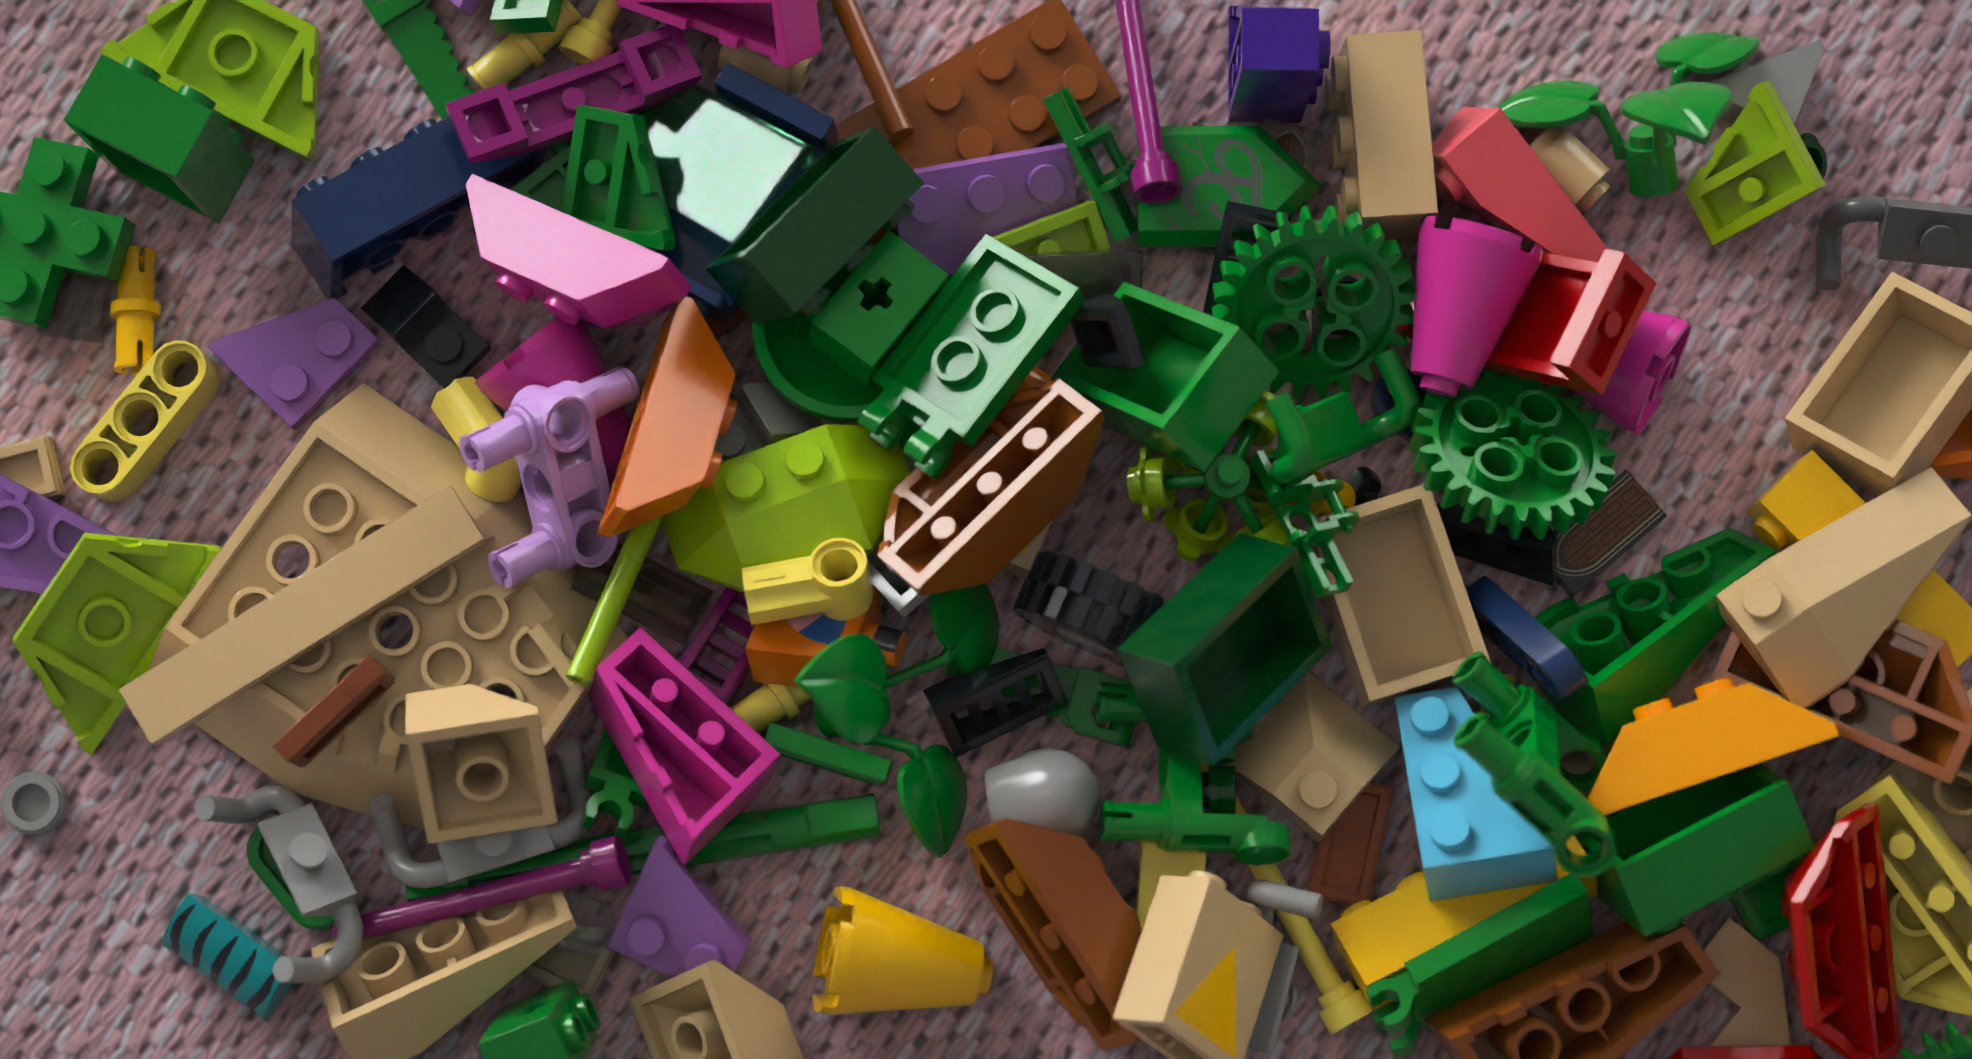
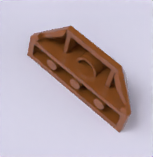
M1061 379L1045 383L1042 389L1014 393L972 447L958 439L956 440L951 460L945 471L937 479L934 480L916 468L892 491L885 520L883 542H880L877 556L882 563L921 596L989 583L1079 495L1105 418L1102 411Z
M1895 620L1889 630L1883 632L1865 656V662L1852 679L1807 710L1835 723L1840 736L1952 785L1972 743L1971 702L1948 642L1899 620ZM1731 631L1711 678L1719 680L1731 676L1735 687L1750 683L1786 700L1734 632Z
M1007 818L972 829L963 836V840L967 849L972 853V864L982 890L1050 994L1077 1023L1091 1031L1089 1033L1090 1037L1101 1051L1138 1043L1141 1039L1115 1021L1113 1015L1143 929L1140 926L1139 917L1134 909L1124 902L1106 874L1105 865L1099 855L1089 848L1083 837Z

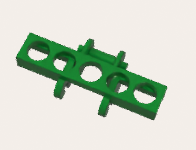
M1069 86L1047 96L1043 101L1093 200L1096 202L1097 208L1114 242L1116 243L1132 235L1133 232L1137 231V221L1119 185L1131 179L1130 173L1133 169L1132 167L1135 166V160L1126 162L1113 136L1120 131L1119 126L1112 128L1110 122H1107L1090 130ZM1100 142L1103 143L1115 169L1104 175L1090 147Z
M1264 450L1256 451L1250 463L1290 545L1297 547L1316 597L1320 598L1347 592L1354 581L1332 538L1335 534L1351 533L1354 530L1353 527L1359 523L1360 516L1357 512L1346 511L1338 495L1344 487L1340 479H1324L1318 482L1316 476L1311 475L1291 483L1280 484L1271 476V464L1274 462L1275 452L1265 454ZM1326 500L1333 515L1328 516L1324 522L1318 523L1310 503ZM1295 501H1297V504H1295V505H1287V504H1285V503H1290V502H1295ZM1300 516L1304 518L1310 528L1308 531L1295 529L1290 523L1289 517ZM1319 546L1323 557L1317 558L1312 547ZM1322 568L1333 573L1336 579L1335 584L1330 585Z

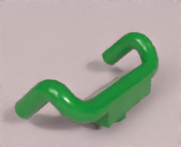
M1396 347L1373 358L1393 397L1395 407L1361 424L1351 397L1345 391L1307 407L1295 405L1289 391L1265 402L1280 432L1274 462L1271 466V476L1276 482L1280 484L1291 483L1396 435L1414 423L1418 408H1420V399Z

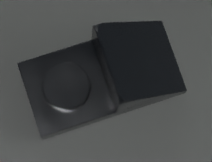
M405 265L360 308L444 389L454 379L464 378L492 350L488 343L445 304L433 288Z

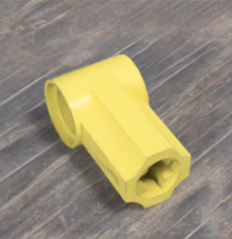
M473 376L454 379L449 386L436 393L431 404V409L459 449V442L462 436L471 434L504 418L492 400L485 396L474 383L476 380ZM516 456L481 473L470 469L468 466L465 471L464 479L469 489L477 496L492 502L513 500L522 485Z
M833 538L821 543L815 548L811 556L742 568L743 586L751 625L821 612L827 617L838 621L851 620L860 617L866 612L873 601V589L867 556L858 543L846 538ZM849 577V579L842 582H834L838 578Z

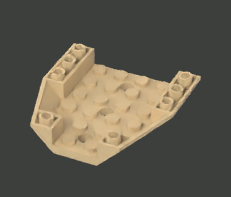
M363 383L315 420L164 627L149 671L451 485L486 539V543L194 723L275 781L296 792L298 795L371 815L369 802L374 797L383 794L390 795L394 799L401 823L425 831L406 738V694L467 684L487 690L498 686L509 687L515 692L517 700L538 707L546 752L589 689L591 690L593 679L590 685L585 687L568 680L566 674L599 598L575 566L565 571H551L547 569L517 583V585L511 588L499 585L494 580L488 567V554L531 534L533 527L526 500L519 491L513 500L507 502H492L474 494L464 479L467 464L462 457L459 447ZM291 545L305 546L310 555V563L307 570L296 578L282 577L277 567L280 553ZM395 615L408 617L413 625V635L410 642L397 650L385 648L380 640L382 624L388 618ZM616 624L599 665L628 639L618 624ZM368 655L381 662L396 678L394 680L395 683L306 767H299L287 762L272 746Z

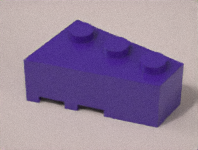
M1229 6L1228 122L1301 123L1307 104H1316L1317 87H1322L1324 69L1329 68L1330 31L1319 30V9L1305 7Z

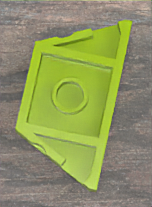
M177 0L173 3H165L147 15L145 18L148 23L119 43L113 39L102 48L100 54L120 64H123L127 56L146 64L161 75L159 82L177 93L182 85H187L203 93L216 103L214 110L227 117L231 121L230 123L310 163L315 158L320 59V32L316 26L264 0Z
M84 533L13 636V644L28 667L34 670L43 684V690L54 707L60 710L77 736V742L86 753L93 754L127 703L119 689L149 671L164 627L222 549L220 546Z

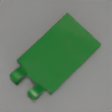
M985 234L871 380L881 393L862 411L857 422L871 432L869 437L887 450L895 447L902 438L907 419L920 426L921 429L914 433L907 441L903 452L916 460L914 466L934 480L937 479L945 471L951 460L956 440H960L969 447L975 444L1084 304L1086 298L1079 287Z
M1568 874L1405 962V972L1392 979H1382L1370 985L1366 990V995L1372 1008L1386 1000L1398 1002V1004H1389L1379 1008L1372 1016L1374 1026L1378 1032L1386 1030L1388 1035H1394L1405 1030L1401 1037L1388 1043L1394 1059L1405 1058L1416 1050L1420 1034L1424 1028L1428 1034L1432 1032L1423 1019L1593 937L1589 892L1579 876Z

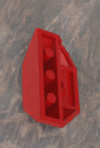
M1864 804L1838 820L1784 879L1781 909L1784 917L1788 920L1791 944L1787 968L1790 978L1795 982L1797 1006L1805 1029L1846 1059H1893L1900 1053L1902 1041L1878 804Z

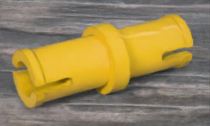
M129 246L119 282L117 283V299L110 304V317L116 320L114 371L126 375L128 367H132L131 375L133 376L140 372L154 354V322L161 318V305L155 301L157 251L145 247L143 249V256H139L140 246Z

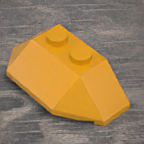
M1731 676L1695 688L1698 700L1673 708L1670 698H1665L1633 709L1636 721L1622 726L1587 800L1606 816L1837 738L1839 736L1835 723L1750 683L1735 687Z

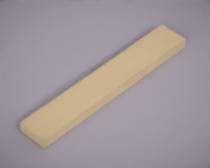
M450 485L120 688L119 692L150 744L158 746L487 541L455 489Z

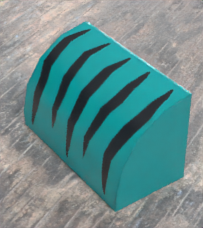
M188 893L165 930L162 944L167 950L266 1022L269 1021L296 984L281 983L274 977L273 966L280 957H288L286 954L206 896Z

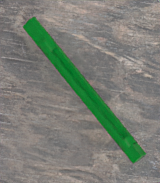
M875 794L737 814L684 867L881 837ZM661 826L628 831L622 839L628 854L631 875L641 873L657 838L660 835L666 837ZM614 834L583 838L564 848L442 886L424 889L405 885L406 899L410 902L580 858L581 851L590 849L591 842L613 837Z

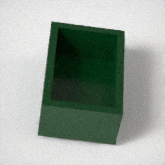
M873 126L831 144L705 270L755 324L777 318L782 323L797 312L802 317L806 316L829 295L830 290L824 284L839 269L844 273H848L871 253L873 247L867 241L882 226L889 231L911 213L915 204L910 198L925 183L876 127Z
M1239 533L1134 632L1117 651L1157 748L1214 766L1333 648L1297 547Z

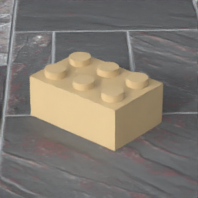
M1422 30L1346 35L1339 56H1332L1331 74L1325 75L1324 84L1327 111H1337L1338 115L1336 118V133L1330 134L1329 143L1332 170H1342L1343 173L1341 193H1335V211L1338 222L1343 224L1351 213L1357 211L1360 213L1363 231L1378 222L1382 226L1385 236L1384 242L1396 239L1398 244L1418 243V230L1421 219L1438 214Z
M1891 272L1786 415L1785 422L1792 449L1803 455L1813 450L1835 473L1878 497L1927 470L1972 408V312Z
M1424 484L1347 508V512H1357L1360 516V521L1353 527L1354 530L1351 533L1335 534L1332 538L1354 582L1347 592L1325 596L1324 600L1361 709L1395 699L1394 697L1407 695L1454 680L1453 675L1456 669L1467 657L1475 652H1482L1491 663L1432 491H1425L1423 488ZM1333 513L1316 519L1318 523L1324 522L1325 519L1328 516H1332ZM1308 523L1306 524L1303 531H1308V529L1310 528ZM1319 546L1312 547L1317 558L1323 557ZM1322 568L1330 585L1335 584L1336 579L1333 573Z

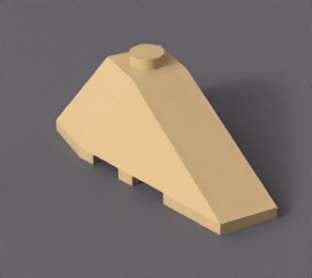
M1930 467L1770 557L1718 593L1716 597L1721 617L1786 701L1807 710L1852 679L1865 662V656L1883 632L1889 630L1900 615L1901 608L1920 583L1928 578L1971 521L1972 515L1935 470Z
M563 889L363 940L357 959L347 971L330 981L320 983L332 1028L349 1058L409 1059L422 1053L577 928ZM333 938L311 948L313 958L321 957L330 952L335 946L336 940Z

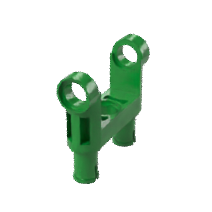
M1482 652L1473 653L1456 669L1453 675V683L1457 687H1461L1490 716L1488 720L1484 713L1479 712L1468 718L1456 732L1453 744L1458 749L1464 751L1492 777L1491 785L1494 793L1555 848L1557 862L1563 870L1579 877L1597 876L1606 871L1613 863L1616 854L1613 829L1607 822L1606 816L1580 793V791L1592 789L1607 760L1604 744L1599 737L1591 732L1577 730L1532 687H1526L1525 685L1516 687L1486 659L1487 657ZM1577 750L1586 751L1593 755L1596 763L1591 770L1585 773H1569L1560 765V760L1565 754ZM1589 831L1599 835L1604 842L1598 851L1589 855H1580L1569 850L1566 846V841L1577 832Z
M1102 681L1097 683L1095 707H1100L1095 712L1097 723H1104L1105 721L1147 722L1131 684L1106 683ZM1157 748L1160 796L1158 803L1110 802V800H1103L1101 803L1099 825H1104V829H1100V839L1102 842H1157V846L1163 848L1165 852L1234 853V859L1250 865L1275 864L1291 857L1290 828L1286 824L1267 821V815L1203 813L1200 762Z

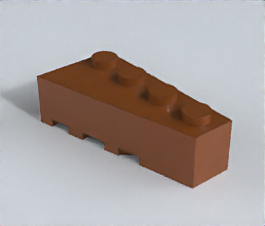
M1624 921L1423 1020L1452 1059H1618L1718 977L1720 973L1686 925L1681 923L1670 931L1658 934L1652 933L1644 937L1629 923Z

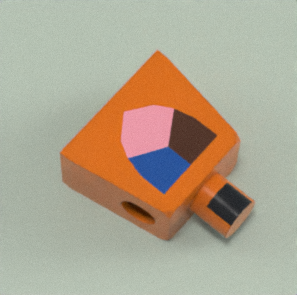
M841 577L834 580V582H842L849 579V577ZM872 585L873 601L868 610L860 617L838 621L827 617L821 612L755 624L745 650L753 681L799 687L794 680L811 659L830 643L851 634H864L872 638L882 650L886 665L897 668L905 654L907 631L882 625L883 616L878 590Z

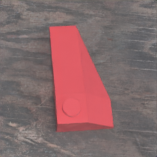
M1463 107L1453 115L1432 145L1433 163L1436 169L1434 171L1435 185L1443 195L1453 203L1460 200L1462 204L1500 229L1523 237L1522 243L1531 249L1537 244L1547 253L1598 262L1604 249L1608 248L1501 108Z

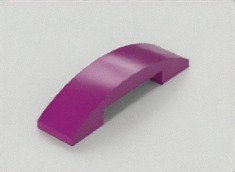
M666 25L621 41L619 52L509 91L505 83L448 102L446 103V110L469 163L484 162L521 155L572 140L577 105L594 106L636 115L697 83L702 79V74L682 29Z

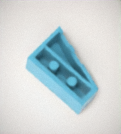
M1452 687L1394 697L1429 901L1557 881L1554 847L1494 793L1491 785L1492 777L1464 751L1458 749L1453 744L1455 742L1453 739L1458 729L1468 718L1474 715L1459 688Z

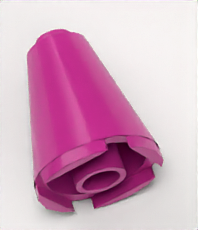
M1426 216L1421 219L1418 230L1411 373L1422 378L1419 388L1437 395L1456 398L1459 388H1473L1541 265L1544 251L1542 247L1535 244L1531 251L1526 253L1520 250L1523 237L1468 220L1452 218L1449 230L1434 228L1437 216Z
M1644 310L1603 395L1572 390L1584 397L1583 399L1625 431L1628 430L1640 435L1663 399L1658 396L1667 379L1672 380L1678 369L1691 333L1690 323L1677 316Z
M557 317L518 346V349L506 357L504 361L500 360L474 383L485 396L506 412L515 395L526 386L537 384L549 388L564 380L577 381L581 384L607 372L583 319L580 318L576 325H572ZM624 406L596 420L597 433L609 484L614 482L632 424Z

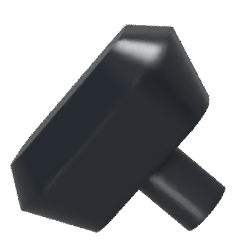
M1358 467L1347 479V482L1351 484L1355 491L1356 499L1354 506L1378 499V494L1382 489L1381 480L1370 468Z

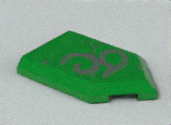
M1160 126L1164 152L1169 153L1172 160L1179 164L1183 192L1178 198L1163 204L1146 205L1137 202V248H1216L1227 201L1288 213L1289 218L1321 188L1322 184L1260 126ZM1136 135L1137 157H1139V156H1140V153H1139V147H1138V141H1137V135ZM1236 229L1233 231L1232 236L1256 241L1254 233Z

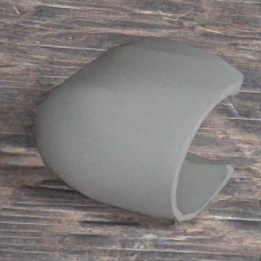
M1043 748L1026 752L1012 760L985 770V787L992 822L1007 818L1083 838L1088 835L1098 812L1100 779L1084 760L1068 751Z

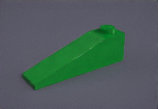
M1730 527L1663 556L1661 561L1662 571L1631 581L1624 573L1606 581L1610 593L1579 607L1573 597L1552 604L1536 616L1535 619L1559 639L1575 656L1586 673L1588 684L1563 703L1557 702L1542 687H1540L1541 690L1568 722L1584 731L1591 732L1599 737L1602 742L1610 743L1619 735L1623 725L1636 721L1633 709L1663 698L1725 623L1720 614L1716 595L1764 561L1776 555V550Z

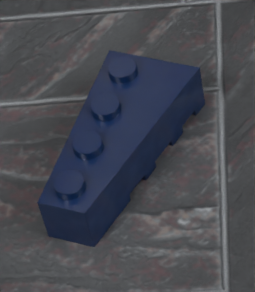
M450 117L436 122L435 119L425 120L410 129L404 136V140L385 151L381 147L370 149L352 162L350 165L351 169L332 179H329L328 176L315 178L302 186L296 193V198L292 199L291 245L326 299L336 298L338 300L348 293L342 282L364 268L369 269L374 276L395 263L393 258L403 250L406 241L416 236L418 240H426L428 242L447 230L459 216L457 210L459 207L466 203L471 211L466 183L472 174L504 188L511 189L540 167L541 163L544 162L547 148L502 159L469 163Z

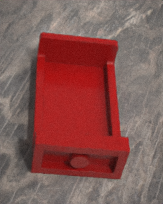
M1520 247V250L1526 253H1529L1531 251V249ZM1604 249L1598 262L1544 252L1541 265L1487 360L1484 369L1602 396L1657 283L1625 252ZM1413 301V302H1411V303H1409V304L1412 305V308H1413V311H1414V301ZM1413 324L1401 325L1406 336L1412 340Z

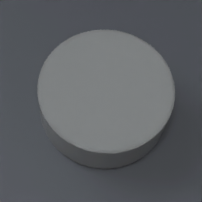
M31 771L14 777L7 784L1 796L0 806L4 820L12 829L23 834L38 836L50 833L59 827L67 815L69 799L65 787L58 779L49 774Z

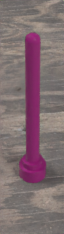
M1115 0L1140 156L1135 160V167L1130 173L1134 199L1142 204H1163L1178 198L1183 192L1180 167L1177 162L1172 160L1169 153L1164 152L1140 0Z
M616 835L591 842L590 849L581 851L580 858L360 914L363 924V940L584 883L589 888L600 887L604 892L628 886L631 884V868L626 848L621 838ZM335 923L332 928V935L337 941L338 929Z

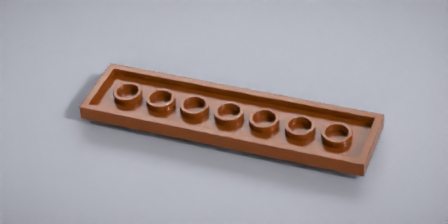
M1048 0L897 88V94L914 130V133L909 138L900 142L891 141L875 102L837 123L836 129L840 141L875 126L912 169L1046 146L1061 137L1043 99L1069 86L1086 122L1121 102L1122 95L1062 0ZM882 226L868 241L875 246L887 230ZM738 306L727 326L710 316L706 323L717 339L750 318Z

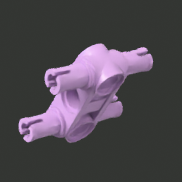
M617 366L581 384L577 381L564 380L549 388L537 384L526 386L515 395L503 419L460 438L459 445L462 457L467 466L474 471L477 470L481 473L514 456L517 459L533 528L530 535L488 554V567L494 580L499 585L511 588L517 585V583L547 569L551 571H565L577 564L589 568L598 567L608 561L615 552L622 533L612 537H606L597 533L610 495V487L597 433L596 420L609 412L638 400L639 386L629 369H622L621 366Z

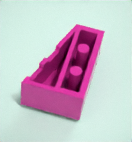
M617 0L618 6L682 30L691 27L718 37L719 43L737 49L742 46L771 57V63L785 68H789L822 50L816 0Z
M641 627L596 668L589 700L684 867L770 782L780 753Z

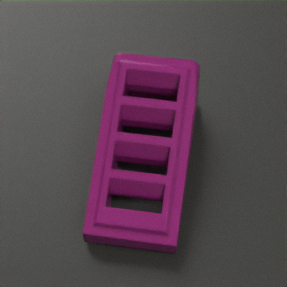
M726 587L678 662L729 707L750 672V666L745 648L716 630L722 624L749 639L755 625H751L750 622L729 611L733 601L747 608L745 593ZM708 646L737 662L734 668L731 670L703 654L706 647ZM695 668L723 684L722 687L719 688L692 672Z

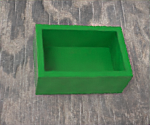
M101 54L63 120L114 171L220 224L255 162L242 146L245 138L228 127L231 121L214 110L216 103L203 93L187 85H182L177 93L159 82L161 75L146 64L129 56L125 58L123 64H120Z
M1123 282L1114 296L1122 301L1125 308L1128 309L1143 354L1142 360L1144 364L1133 369L1087 367L1084 364L1077 343L1050 379L1052 381L1061 379L1099 408L1105 416L1102 426L1205 472L1215 457L1223 450L1226 442L1253 406L1259 402L1265 390L1280 371L1239 326Z
M1757 764L1606 815V820L1613 829L1616 854L1609 868L1596 876L1598 893L1596 897L1646 937L1652 933H1664L1676 928L1682 923L1684 916L1707 904H1718L1733 898L1740 891V887L1763 875L1777 874L1789 869L1795 864L1797 857L1814 848V843L1789 782L1762 764ZM1581 831L1574 834L1587 855L1598 851L1604 842L1594 832Z

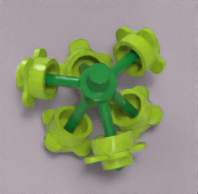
M1267 391L1263 393L1259 402L1253 406L1233 433L1239 439L1232 453L1224 454L1223 448L1205 472L1163 453H1160L1159 458H1153L1149 446L1140 448L1138 466L1129 467L1126 487L1132 504H1142L1143 517L1146 522H1153L1155 520V509L1169 508L1163 516V525L1172 531L1177 542L1176 553L1184 560L1196 561L1202 554L1213 552L1218 554L1233 540L1226 533L1228 519L1223 509L1219 506L1222 501L1233 500L1246 523L1235 534L1234 538L1239 533L1288 545V538L1251 463L1246 464L1243 460L1250 445L1269 446L1273 443L1277 433H1280L1265 402L1275 398L1273 394ZM1271 448L1262 449L1265 454L1276 452L1275 449ZM1182 469L1188 474L1174 475V472ZM1204 486L1209 494L1208 499L1197 498L1186 502L1182 509L1173 507L1176 488ZM1252 507L1259 509V518ZM1296 522L1291 523L1295 529H1300Z

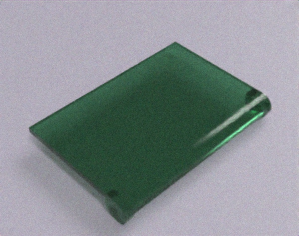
M697 83L649 108L643 115L667 207L735 246L795 165L800 168H806L815 157L814 146Z

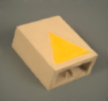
M1191 871L1189 877L1161 875L1113 1019L1168 1059H1244L1284 935L1262 918L1263 912L1260 908L1239 900L1226 890L1227 883L1223 879L1204 871Z

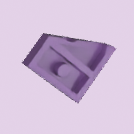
M332 298L213 340L207 348L296 431L382 342L336 298Z
M660 835L651 849L607 947L671 978L712 960L718 961L736 973L752 939L733 916L725 914L720 909L717 897L702 878L696 881L674 855V849L668 838Z

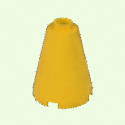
M837 886L834 888L832 894L841 903L839 907L826 906L821 924L813 976L825 978L824 995L812 993V1003L815 1012L837 1015L969 1006L974 1004L978 994L986 995L988 993L993 974V958L984 956L982 942L851 887Z

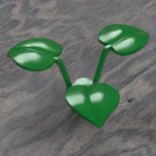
M1701 32L1675 37L1661 45L1656 51V62L1662 67L1674 68L1670 87L1666 90L1658 89L1656 91L1637 93L1623 101L1621 104L1622 115L1643 124L1632 128L1629 131V139L1623 141L1606 105L1596 100L1599 97V88L1586 82L1558 80L1540 83L1514 94L1497 108L1503 110L1514 126L1527 128H1559L1579 122L1589 114L1596 116L1613 145L1614 159H1625L1629 192L1638 197L1662 196L1673 192L1679 185L1675 156L1676 135L1706 145L1716 123L1732 103L1731 91L1725 86L1707 82L1683 83V80L1692 71L1709 75L1718 74L1739 66L1758 50L1760 38L1720 32Z
M987 584L931 594L929 604L931 626L937 640L945 646L942 652L933 658L886 676L885 657L877 643L864 634H851L839 638L823 648L811 659L794 680L815 701V722L819 731L828 738L841 737L852 744L884 746L901 751L910 758L911 761L904 763L897 775L899 800L912 830L926 850L935 858H942L948 852L961 826L967 802L965 775L958 759L944 745H930L922 752V749L916 743L880 733L881 727L887 724L891 714V705L885 689L945 666L954 658L964 673L985 667L990 663L998 644L999 621L995 601Z

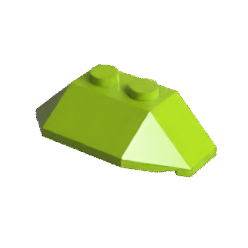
M824 424L720 463L716 477L709 489L700 486L685 507L664 515L661 520L679 571L694 577L697 575L718 585L745 593L742 568L811 556L815 548L821 543L833 538H846L855 541L863 548L866 555L874 552L884 536L885 520L892 491L911 473L900 443L898 442L891 450H887L869 437L871 432L861 425Z

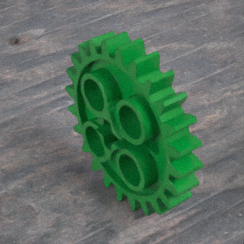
M1332 205L1328 206L1322 220H1313L1308 206H1302L1299 222L1293 224L1289 222L1282 212L1276 213L1278 229L1271 233L1257 223L1253 225L1257 243L1252 246L1236 240L1234 242V249L1239 262L1221 261L1222 278L1226 282L1213 283L1212 289L1215 302L1219 304L1211 308L1213 317L1239 326L1280 371L1269 385L1270 393L1275 394L1285 382L1291 383L1295 399H1300L1307 385H1315L1320 399H1324L1331 382L1337 381L1345 392H1351V375L1358 373L1369 382L1374 380L1370 363L1374 361L1373 358L1389 350L1388 344L1406 346L1408 340L1401 325L1413 324L1414 311L1409 303L1415 300V286L1413 281H1408L1413 277L1408 259H1400L1402 253L1398 241L1391 239L1384 242L1385 236L1382 226L1378 222L1363 231V223L1360 213L1357 211L1351 213L1343 224L1339 223L1335 207ZM1326 255L1327 257L1319 276L1323 296L1316 297L1317 276L1315 272L1317 263L1321 256ZM1296 266L1302 268L1298 274L1292 277L1282 278L1276 276L1280 270L1286 267ZM1359 273L1363 275L1360 280L1352 284L1338 283L1339 280L1348 274ZM1312 309L1311 329L1313 334L1311 344L1307 350H1301L1309 331L1305 310ZM1284 322L1290 324L1285 330L1271 333L1265 331L1275 323ZM1339 329L1351 331L1340 339L1326 338L1331 332Z
M1483 368L1473 388H1459L1456 398L1445 397L1431 392L1426 393L1422 407L1418 408L1411 428L1413 436L1409 445V451L1417 454L1413 469L1416 472L1428 473L1423 486L1425 491L1444 490L1445 493L1440 507L1446 509L1459 504L1465 508L1461 522L1465 524L1472 521L1478 515L1485 518V530L1489 534H1492L1500 523L1507 525L1512 539L1517 540L1523 527H1529L1538 540L1544 539L1549 525L1560 534L1565 535L1569 530L1572 520L1584 525L1591 511H1598L1616 472L1611 467L1617 452L1607 448L1612 435L1611 431L1595 429L1600 413L1598 411L1581 413L1579 408L1584 397L1578 394L1565 399L1559 395L1562 386L1551 384L1546 388L1539 385L1540 381L1518 379V376L1505 373L1503 377H1497L1492 370Z

